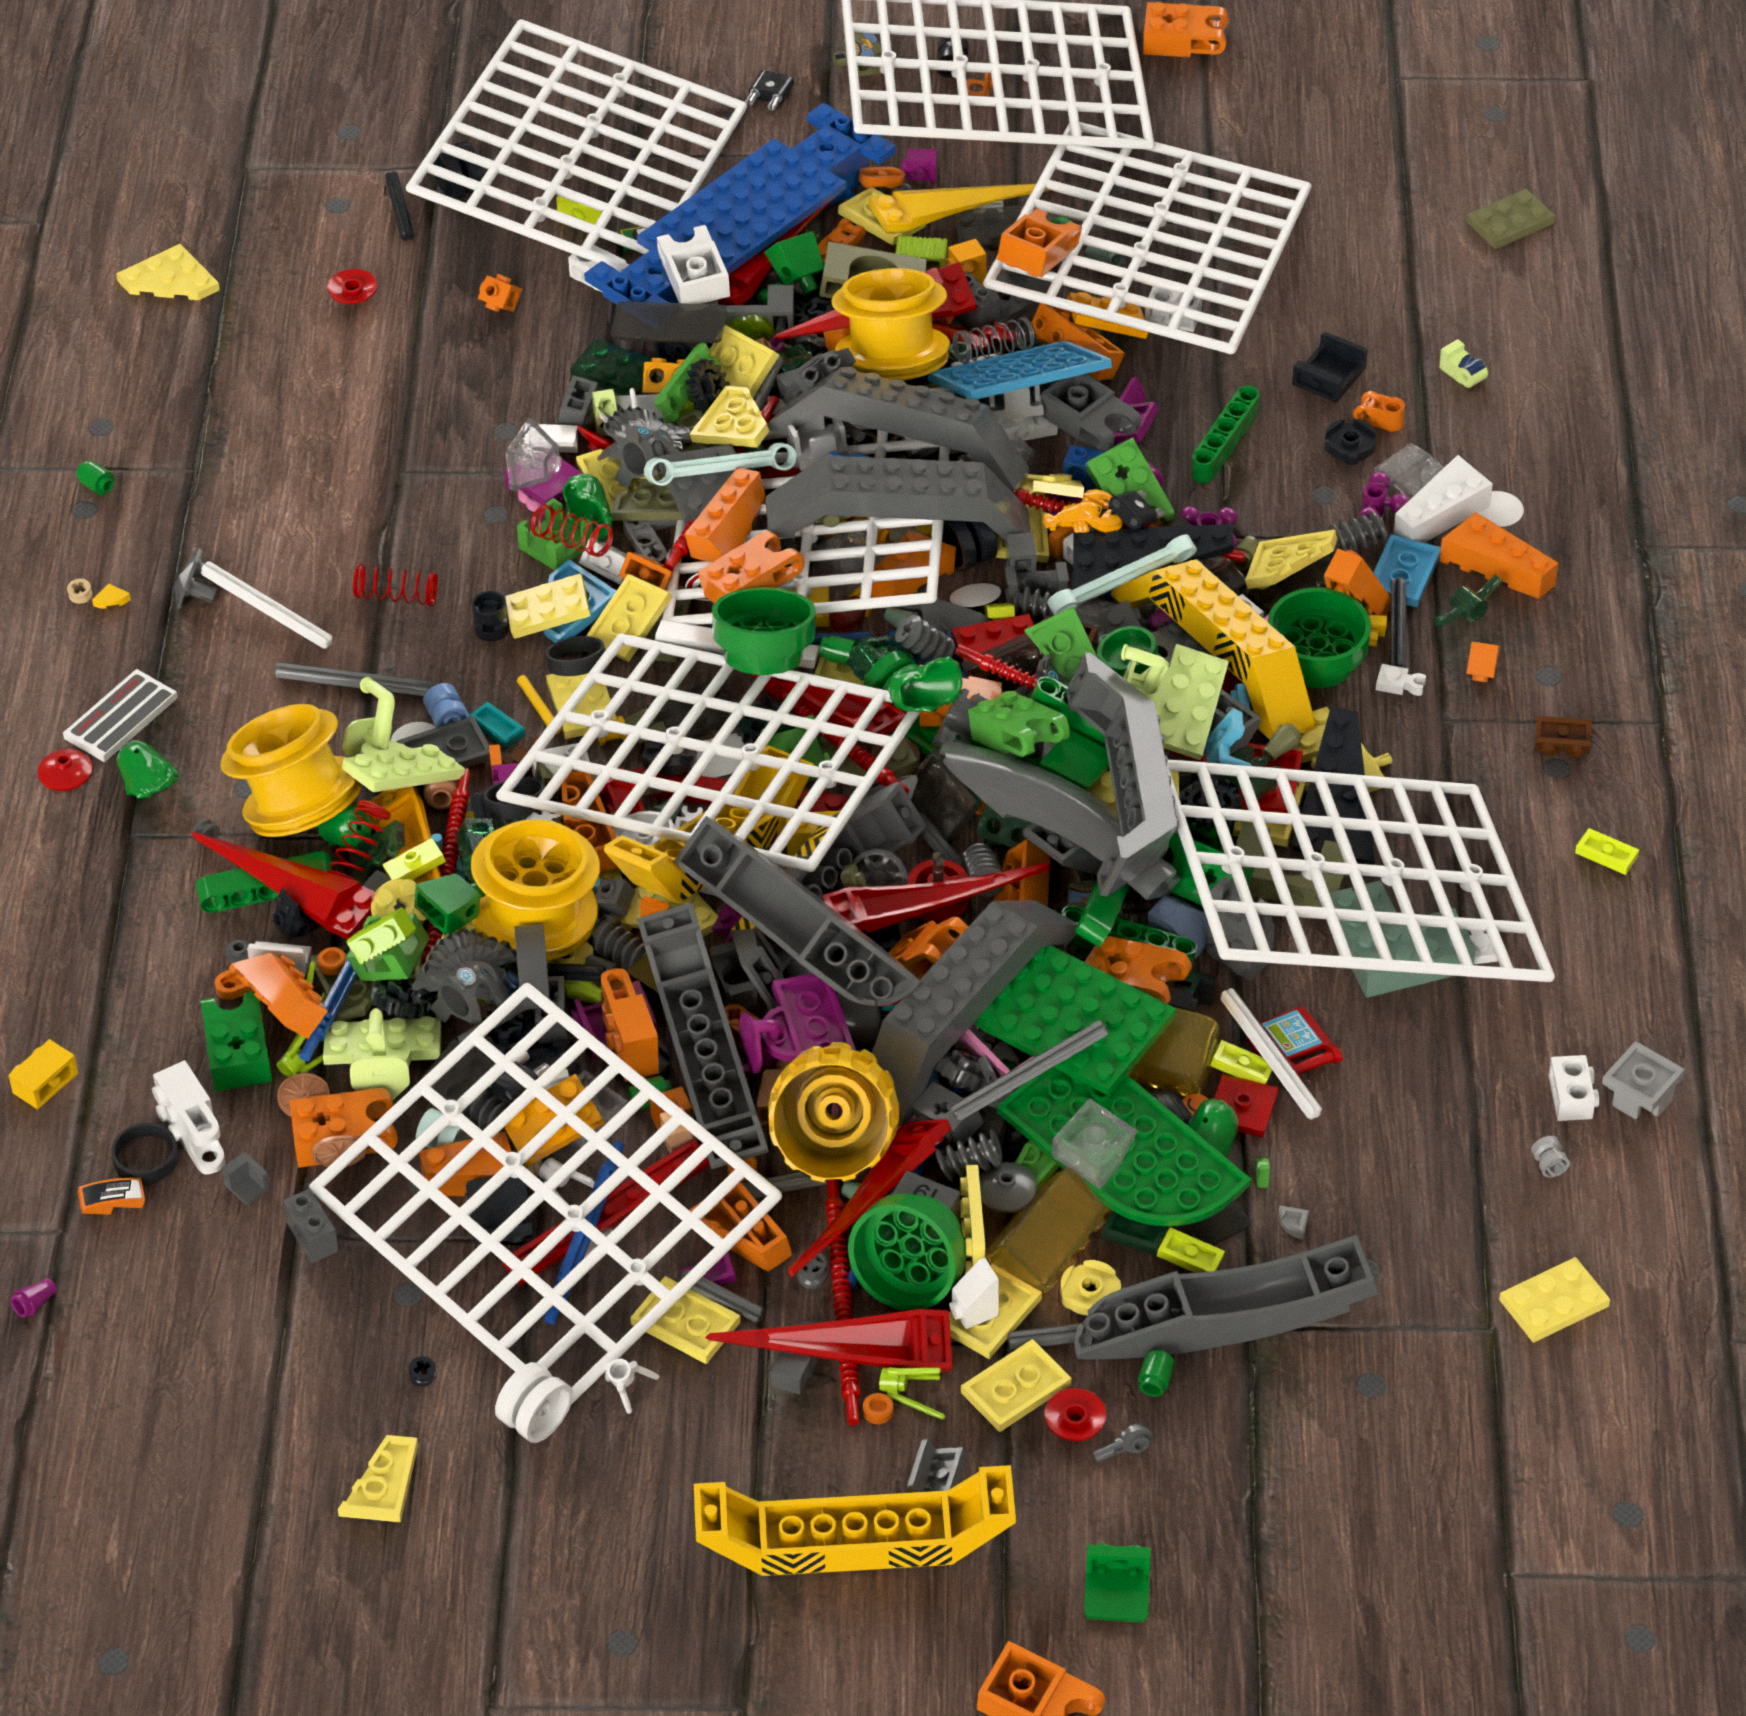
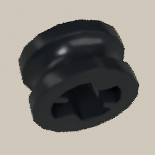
M420 1356L410 1362L408 1368L409 1379L414 1385L427 1386L435 1380L436 1365L431 1358ZM424 1368V1371L427 1369V1374L421 1375V1372L417 1373V1369Z

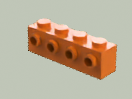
M1040 303L1031 322L1036 338L1049 344L1066 340L1111 358L1112 368L1091 372L1087 375L1097 381L1113 380L1125 353L1091 327L1075 324L1069 311Z

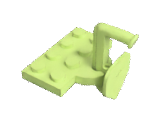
M1124 644L1121 659L1123 661L1126 659L1130 660L1124 679L1155 702L1157 715L1160 716V733L1164 737L1163 748L1200 760L1203 756L1229 661L1176 644L1169 664L1161 656L1128 647L1127 644ZM1136 662L1150 666L1141 675L1134 673Z
M365 677L361 680V691L371 693L378 698L375 717L355 720L346 728L342 749L349 758L343 759L342 769L372 792L457 780L464 775L465 768L455 762L454 758L440 751L435 745L425 744L423 747L409 748L403 744L390 741L395 705L394 696L370 677Z
M375 1008L370 1012L369 1019L333 1022L324 1039V1065L351 1064L350 1079L354 1090L385 1088L391 1093L394 1100L410 1083L409 1065L411 1060L440 1059L441 1018L426 1016L419 1019L394 1018L383 1020L382 1012Z

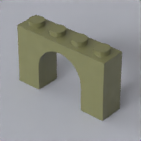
M828 241L819 296L832 299L833 295L842 288L848 279L872 270L903 268L925 272L927 259Z
M1243 823L1236 846L1243 849L1244 855L1265 857L1254 825ZM1325 840L1321 851L1325 861L1345 863L1338 843ZM1255 868L1248 885L1251 895L1280 901L1270 870L1267 868ZM1322 873L1329 893L1343 890L1348 874ZM1302 874L1294 876L1284 875L1294 905L1322 907L1312 880L1306 879Z

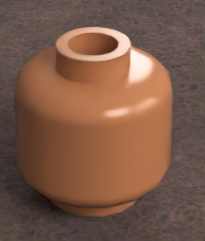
M458 779L424 784L423 796L426 803L435 809L444 810L450 808L453 790L457 788Z

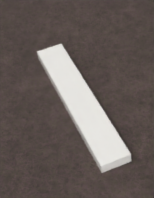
M661 620L656 632L655 641L724 654V649L712 637V628ZM809 645L803 650V660L798 667L814 669L819 655V646Z

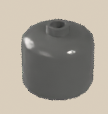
M840 993L837 994L855 1049L868 1050L873 1048L885 1019V1015H882L881 1007L862 1005L847 999Z

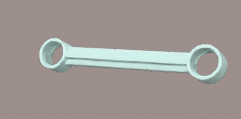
M774 443L765 451L669 462L662 458H652L645 465L644 475L650 483L663 486L670 483L676 477L732 471L737 467L748 469L771 466L780 470H788L794 466L797 456L792 446L784 443ZM785 447L788 451V459L785 464L779 466L775 461V454L779 448ZM662 462L666 466V475L662 480L656 481L652 476V470L657 463Z
M1181 535L1170 541L1165 548L1072 591L1064 589L1055 593L1049 598L1047 604L1054 616L1071 607L1076 609L1079 604L1171 562L1181 563L1189 559L1196 553L1197 548L1189 535Z

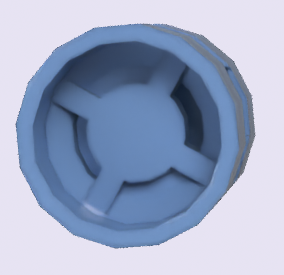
M440 683L431 687L425 693L423 704L436 728L469 717V713L453 685Z

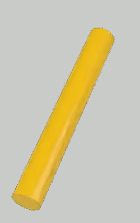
M525 675L519 676L517 683L548 727L554 719L553 715ZM560 728L555 735L559 734L562 729Z

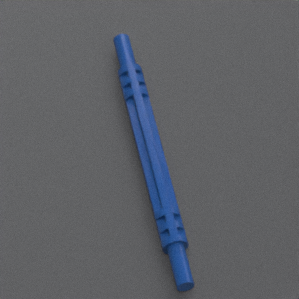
M346 960L323 1004L328 1010L309 1039H307L299 1054L303 1061H309L318 1043L324 1040L357 977L348 960Z
M614 1141L612 1145L622 1154L625 1147L624 1143ZM607 1158L605 1164L601 1165L590 1195L617 1170V1165L609 1158ZM608 1196L585 1217L595 1228ZM578 1231L574 1233L554 1287L584 1259L591 1239L583 1232ZM572 1288L562 1296L565 1300H568ZM553 1305L546 1312L544 1321L548 1324H555L560 1311Z

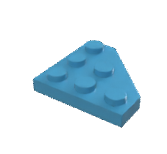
M571 560L566 561L551 573L548 583L581 573L585 583L591 616L543 630L545 636L555 643L563 639L575 637L595 621L616 593L615 589Z

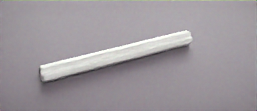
M206 562L202 566L201 574L319 647L327 649L332 644V635L212 562Z
M1232 988L1224 990L1221 1001L1306 1117L1311 1120L1319 1117L1322 1111L1321 1106L1240 996Z

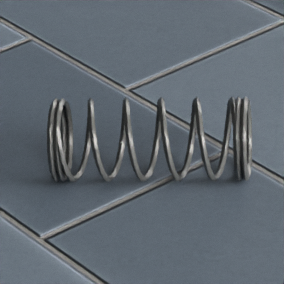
M1021 317L1017 322L1009 320L1006 325L998 322L994 327L986 325L982 330L973 328L969 333L964 330L958 331L953 337L954 353L962 364L969 363L970 359L977 361L978 349L975 340L971 336L972 331L977 330L980 332L979 345L981 353L986 359L989 358L990 345L983 333V330L988 327L993 329L991 334L993 350L996 355L1000 356L1003 349L1000 336L995 330L998 325L1004 326V344L1007 351L1013 353L1015 343L1012 333L1007 327L1011 322L1016 323L1015 336L1021 350L1030 349L1035 341L1033 326L1027 318ZM1022 320L1026 322L1030 332L1029 346H1027L1026 335L1020 325ZM1006 329L1012 340V351L1009 350L1006 343ZM1020 329H1021L1022 334H1023V337H1024V342H1023L1022 337H1021ZM994 332L996 333L1000 343L999 354L997 353L994 346ZM960 334L964 338L967 347L966 361L962 359L958 350L957 341ZM982 335L987 343L988 356H985L982 349ZM970 338L972 339L976 350L975 359H973L972 357V349L969 340Z

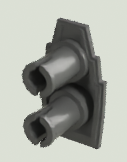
M849 348L835 352L831 350L823 355L819 353L793 372L792 375L801 391L804 392L839 367H851L856 360Z
M200 548L192 555L191 560L185 565L183 572L178 576L174 588L178 609L182 607L185 597L189 595L212 603L217 587H212L195 580L197 576L211 581L201 574V568L205 565V562H202V558H200L202 553Z

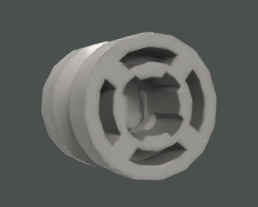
M1555 1136L1543 1137L1531 1147V1152L1534 1158L1540 1162L1539 1168L1545 1177L1559 1176L1570 1165L1566 1154L1561 1152L1562 1146Z

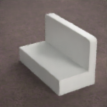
M526 424L523 444L526 445V451L531 452L540 446H545L552 452L578 453V425Z
M596 541L593 545L594 552H599L604 547L605 542ZM610 546L607 553L599 558L589 555L584 551L579 564L621 585L624 578L618 575L627 554L613 546Z
M256 941L255 944H249L247 948L249 958L267 953H272L279 958L281 955H284L296 963V969L307 975L310 957L312 956L311 946Z

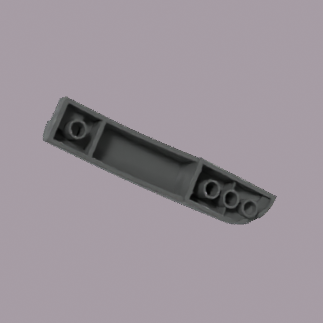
M945 741L939 748V753L943 756L945 755L943 762L948 769L1003 818L1018 817L1042 826L1079 845L1102 862L1105 860L1116 836H1121L1118 814L1114 808L1056 774L1012 756L969 744ZM1165 853L1161 855L1156 865L1128 883L1146 900L1169 895L1181 879L1176 874L1175 868L1162 859Z
M705 816L673 861L674 864L793 956L796 961L853 1002L868 1006L893 1004L913 993L914 989L922 983L913 973L841 914L738 835L733 834L711 817Z
M1357 1235L1300 1254L1270 1262L1212 1272L1178 1274L1175 1271L1110 1293L1091 1306L1088 1310V1316L1082 1325H1078L1074 1342L1077 1359H1125L1145 1357L1147 1352L1156 1349L1164 1350L1171 1355L1252 1341L1351 1312L1349 1304L1376 1296L1378 1293Z

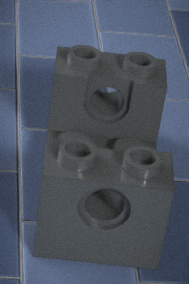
M1058 265L1054 266L1050 271L1057 273ZM1006 270V274L996 279L1000 282L1045 294L1052 283ZM966 272L964 274L974 297L976 309L957 315L954 318L970 330L986 325L994 326L995 321L1007 323L1009 320H1015L1038 307L1040 303L987 289L978 283L977 278Z
M768 285V305H718V300L691 306V311L707 319L715 328L717 335L720 334L726 325L754 341L760 338L769 341L772 336L795 327L794 285ZM743 325L747 326L748 329L740 330L737 327ZM794 337L783 339L786 344L794 347Z

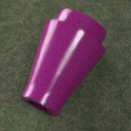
M45 1278L40 1282L16 1290L14 1296L10 1299L11 1306L20 1317L33 1316L57 1292L56 1286L51 1279Z

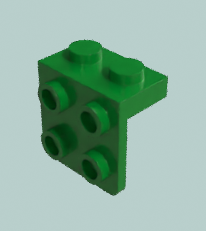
M1105 1543L1087 1544L1084 1616L1086 1619L1124 1622H1145L1148 1619L1151 1547H1141L1138 1545L1111 1546Z

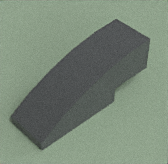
M543 924L515 926L519 988L524 983H530L550 1000ZM528 997L521 1002L522 1010L540 1008Z
M803 1320L799 1325L814 1324V1322ZM780 1352L771 1370V1386L800 1395L807 1378L812 1377L820 1358Z

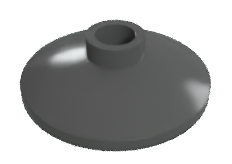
M1004 1162L1000 1167L992 1165L990 1170L983 1171L979 1176L981 1201L992 1210L1006 1213L1019 1211L1027 1207L1036 1195L1034 1176L1028 1169L1019 1164Z

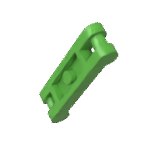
M700 343L693 348L654 400L656 408L663 412V418L666 423L675 422L680 417L679 412L692 396L686 392L689 389V385L685 382L686 379H690L686 373L687 370H691L690 365L700 361V359L714 360L715 365H718L715 357L710 356V350L705 343Z

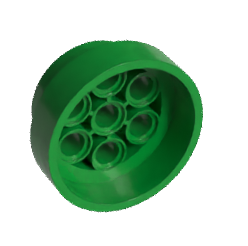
M771 587L741 589L722 596L712 607V637L724 649L726 663L741 672L756 675H772L790 671L802 662L803 650L815 639L816 609L814 604L805 596L790 590Z
M1328 588L1300 589L1278 600L1269 613L1268 623L1295 646L1306 687L1326 688L1340 684L1352 674L1353 670L1364 661L1368 654L1371 632L1369 615L1356 599L1345 593Z
M899 1193L881 1198L858 1219L849 1237V1260L860 1284L875 1299L898 1310L927 1309L936 1305L958 1283L965 1268L966 1249L961 1225L954 1213L946 1205L929 1196Z

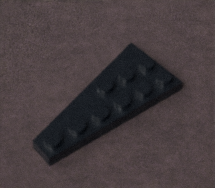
M1233 524L1154 527L1136 530L1120 529L1107 533L1098 530H1090L1084 533L1073 531V590L1165 548L1173 539L1185 534L1189 535L1197 551L1192 557L1181 563L1196 559L1204 561L1233 552ZM1171 562V563L1166 564V565H1164V566H1162V567H1160V568H1158V569L1165 568V567H1168V566L1177 565V564H1181V563Z
M1336 707L1330 708L1313 771L1365 775L1358 712ZM1310 782L1301 814L1327 816L1315 782ZM1328 784L1340 817L1366 819L1354 786ZM1305 826L1314 852L1321 854L1325 840L1337 842L1332 828ZM1344 829L1352 846L1357 864L1375 865L1371 831ZM1295 834L1292 851L1302 852Z

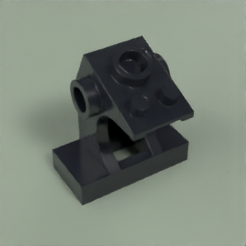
M284 888L281 889L279 898L276 899L277 905L272 922L286 938L303 937L321 926L311 917L303 916L305 913L299 909L296 901L294 902L287 895Z
M1190 971L1182 981L1170 980L1165 982L1171 996V1001L1168 1005L1176 1008L1177 1016L1165 1029V1032L1188 1035L1190 1016L1197 1014L1199 1004L1211 1006L1213 1003L1217 976ZM1180 984V985L1190 986V988H1189V989L1180 988V987H1177V985Z

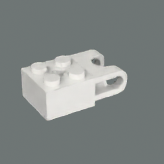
M705 225L694 227L695 236L688 242H676L669 234L656 237L660 259L681 309L730 297L727 270Z
M184 1060L153 1074L155 1087L152 1088V1092L159 1103L156 1106V1111L160 1120L168 1122V1129L174 1135L175 1140L180 1141L201 1173L213 1174L220 1171L225 1166L226 1161L224 1151L218 1141L221 1136L218 1121L213 1115L209 1096L186 1061ZM212 1151L216 1159L213 1162H206L202 1160L203 1154Z

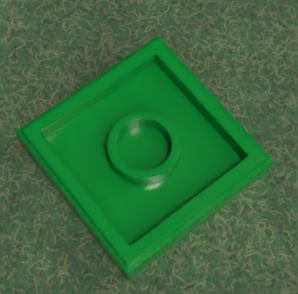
M1070 730V737L1055 744L1040 762V768L1056 774L1089 792L1107 771L1109 762L1106 748Z

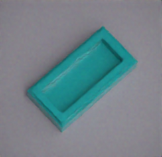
M488 701L469 715V717L474 716L485 735L505 749L526 735L523 726Z

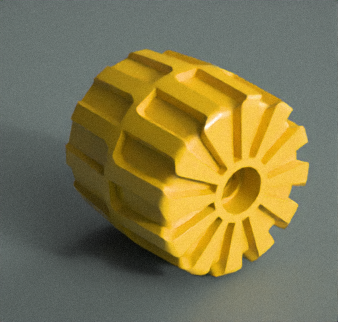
M832 1042L830 1046L824 1048L812 1046L801 1052L787 1065L774 1083L768 1103L769 1134L773 1145L778 1146L783 1153L784 1162L792 1170L798 1169L810 1175L811 1180L824 1182L826 1179H841L845 1182L855 1179L860 1171L867 1167L873 1168L882 1159L895 1137L899 1122V1102L893 1078L888 1070L884 1071L877 1064L876 1057L865 1049L861 1052L851 1050L850 1045L844 1042ZM830 1103H838L842 1107L843 1112L838 1116H832L827 1112L826 1106Z

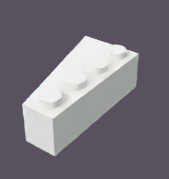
M1457 455L1395 514L1394 535L1426 543L1465 521L1473 513H1479L1488 508L1491 502L1493 483Z

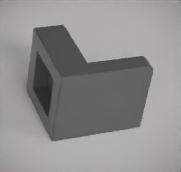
M243 1152L222 1167L225 1187L245 1205H250L270 1190L267 1171L246 1152Z

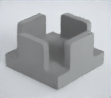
M1039 385L1031 386L1030 391L1029 387L982 398L983 404L989 406L998 421L1044 415Z
M819 414L798 426V432H796L793 424L788 425L789 436L786 435L787 443L795 449L796 462L801 471L822 457L828 456L830 451L851 455L846 442L845 427L842 420L833 418V424L825 425L824 416Z
M1635 1041L1603 1076L1602 1084L1611 1091H1614L1612 1105L1618 1110L1637 1119L1640 1115L1641 1107L1650 1112L1653 1111L1652 1114L1658 1117L1673 1101L1675 1087L1684 1077L1685 1069Z

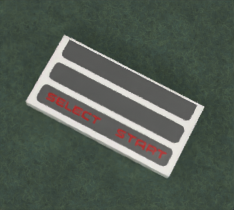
M136 669L63 732L64 739L99 760L106 762L178 698L177 691Z

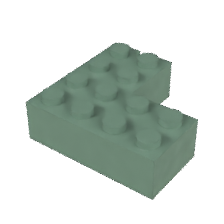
M1380 880L1365 884L1375 911L1397 913ZM1352 888L1329 893L1334 908L1362 910L1356 892ZM1452 908L1454 917H1459L1455 908ZM1440 912L1427 914L1434 916H1442ZM1339 920L1352 957L1380 959L1367 922ZM1379 923L1393 960L1420 962L1407 925ZM1420 926L1433 963L1460 964L1447 928ZM1459 929L1474 965L1476 949L1466 929ZM1352 969L1366 998L1453 976Z

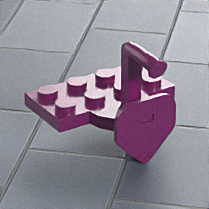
M815 974L773 981L772 990L778 1007L770 1010L764 1016V1019L755 1020L748 1013L741 1014L739 1033L748 1060V1064L742 1065L745 1077L760 1075L765 1070L773 1069L777 1059L793 1061L801 1052L812 1046L824 1048L830 1046L832 1042H844L851 1046V1050L856 1051L835 990Z

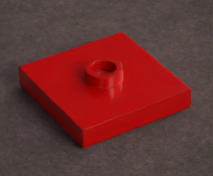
M1222 1074L1214 1099L1223 1100L1235 1110L1239 1119L1238 1132L1264 1138L1279 1095V1087Z

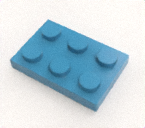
M1391 534L1373 573L1389 595L1390 581L1398 577L1403 578V581L1406 582V605L1417 608L1440 558L1441 547Z

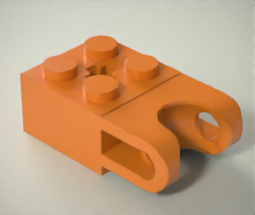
M1147 2L1143 55L1191 57V53L1221 54L1226 47V37L1223 30L1228 24L1229 16L1227 11L1218 6ZM1213 17H1220V18H1221V20H1219V21H1215V20H1211V19H1212ZM1209 40H1210V41L1216 40V41H1218L1219 43H1218V44H1212V43L1209 42Z
M1037 208L1029 215L1024 214L1002 233L997 260L1006 263L1009 267L1026 271L1031 276L1042 278L1077 247L1082 226L1073 222L1066 224L1051 223L1046 219L1048 212Z
M764 531L698 571L704 596L715 603L722 596L741 589L780 587L803 571L804 557L793 548L780 551L779 537L772 531ZM794 560L793 564L790 567H784Z
M951 917L939 924L932 920L904 934L888 953L918 979H921L963 934L968 926L959 917ZM949 929L955 930L960 936L953 938L949 933Z
M1107 936L1100 947L1095 946L1084 961L1166 1004H1169L1171 1001V996L1165 982L1170 980L1182 981L1192 969L1188 956L1181 951Z
M615 968L601 974V990L604 997L602 1018L608 1032L605 1034L608 1049L614 1050L615 1055L642 1077L658 1074V1035L643 995H636L626 970ZM618 980L623 983V986L619 990H612L609 982Z
M374 1088L289 1100L298 1168L320 1165L313 1159L312 1148L318 1141L336 1135H349L360 1138L376 1123L374 1122L375 1119L381 1118L393 1107L391 1093L385 1088ZM392 1124L378 1136L391 1149L398 1142L397 1132ZM370 1146L365 1148L366 1154L377 1153Z
M1008 1641L978 1692L977 1710L989 1716H1068L1075 1712L1095 1716L1103 1709L1106 1699L1102 1691L1066 1673V1669Z

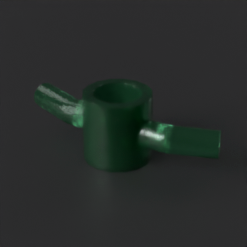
M1495 574L1477 592L1467 585L1460 587L1450 600V605L1454 609L1434 619L1435 625L1442 627L1461 616L1469 622L1479 620L1488 608L1485 598L1503 580Z

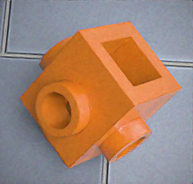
M497 274L495 278L487 275L480 286L478 299L485 301V307L499 312L501 308L514 312L522 288L510 284L511 279L506 276Z

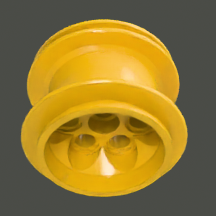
M878 269L851 277L833 295L831 300L833 308L849 317L850 334L837 343L835 351L849 348L856 360L851 366L852 368L866 374L876 373L881 378L889 380L913 379L937 371L948 360L950 341L942 332L932 328L931 312L939 308L946 301L947 291L942 285L935 282L930 275L912 269Z
M309 704L281 707L251 720L230 738L227 750L221 758L220 767L222 772L229 777L247 780L252 793L243 806L242 815L256 834L267 837H279L311 829L339 814L360 793L362 784L342 769L343 759L347 757L334 756L328 744L338 726L337 717L332 712L318 709Z
M537 819L522 820L508 824L491 832L481 840L475 848L471 859L473 878L479 888L486 894L485 897L480 898L479 915L473 920L476 932H483L485 939L494 936L498 942L505 940L510 943V950L516 951L515 926L543 924L547 961L569 955L583 946L590 938L598 916V903L592 888L599 877L600 861L592 844L581 834L564 825Z

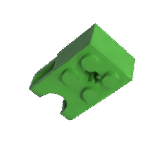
M1133 438L1086 463V471L1098 490L1106 491L1112 496L1130 490L1136 492L1143 490L1146 493L1144 500L1154 510L1161 508L1164 511L1163 517H1160L1161 522L1169 523L1175 519L1174 509ZM1118 473H1126V479L1117 478Z
M1015 691L1003 692L1000 697L981 701L977 706L968 709L972 740L1003 754L1011 752L1024 757L1035 752L1033 745L1035 743H1058L1070 737L1069 724L1065 715L1033 701L1031 698L1017 694ZM1052 722L1056 725L1057 729L1051 726Z

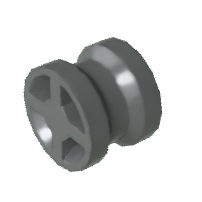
M821 1252L798 1271V1281L805 1288L816 1289L823 1286L827 1281V1260Z

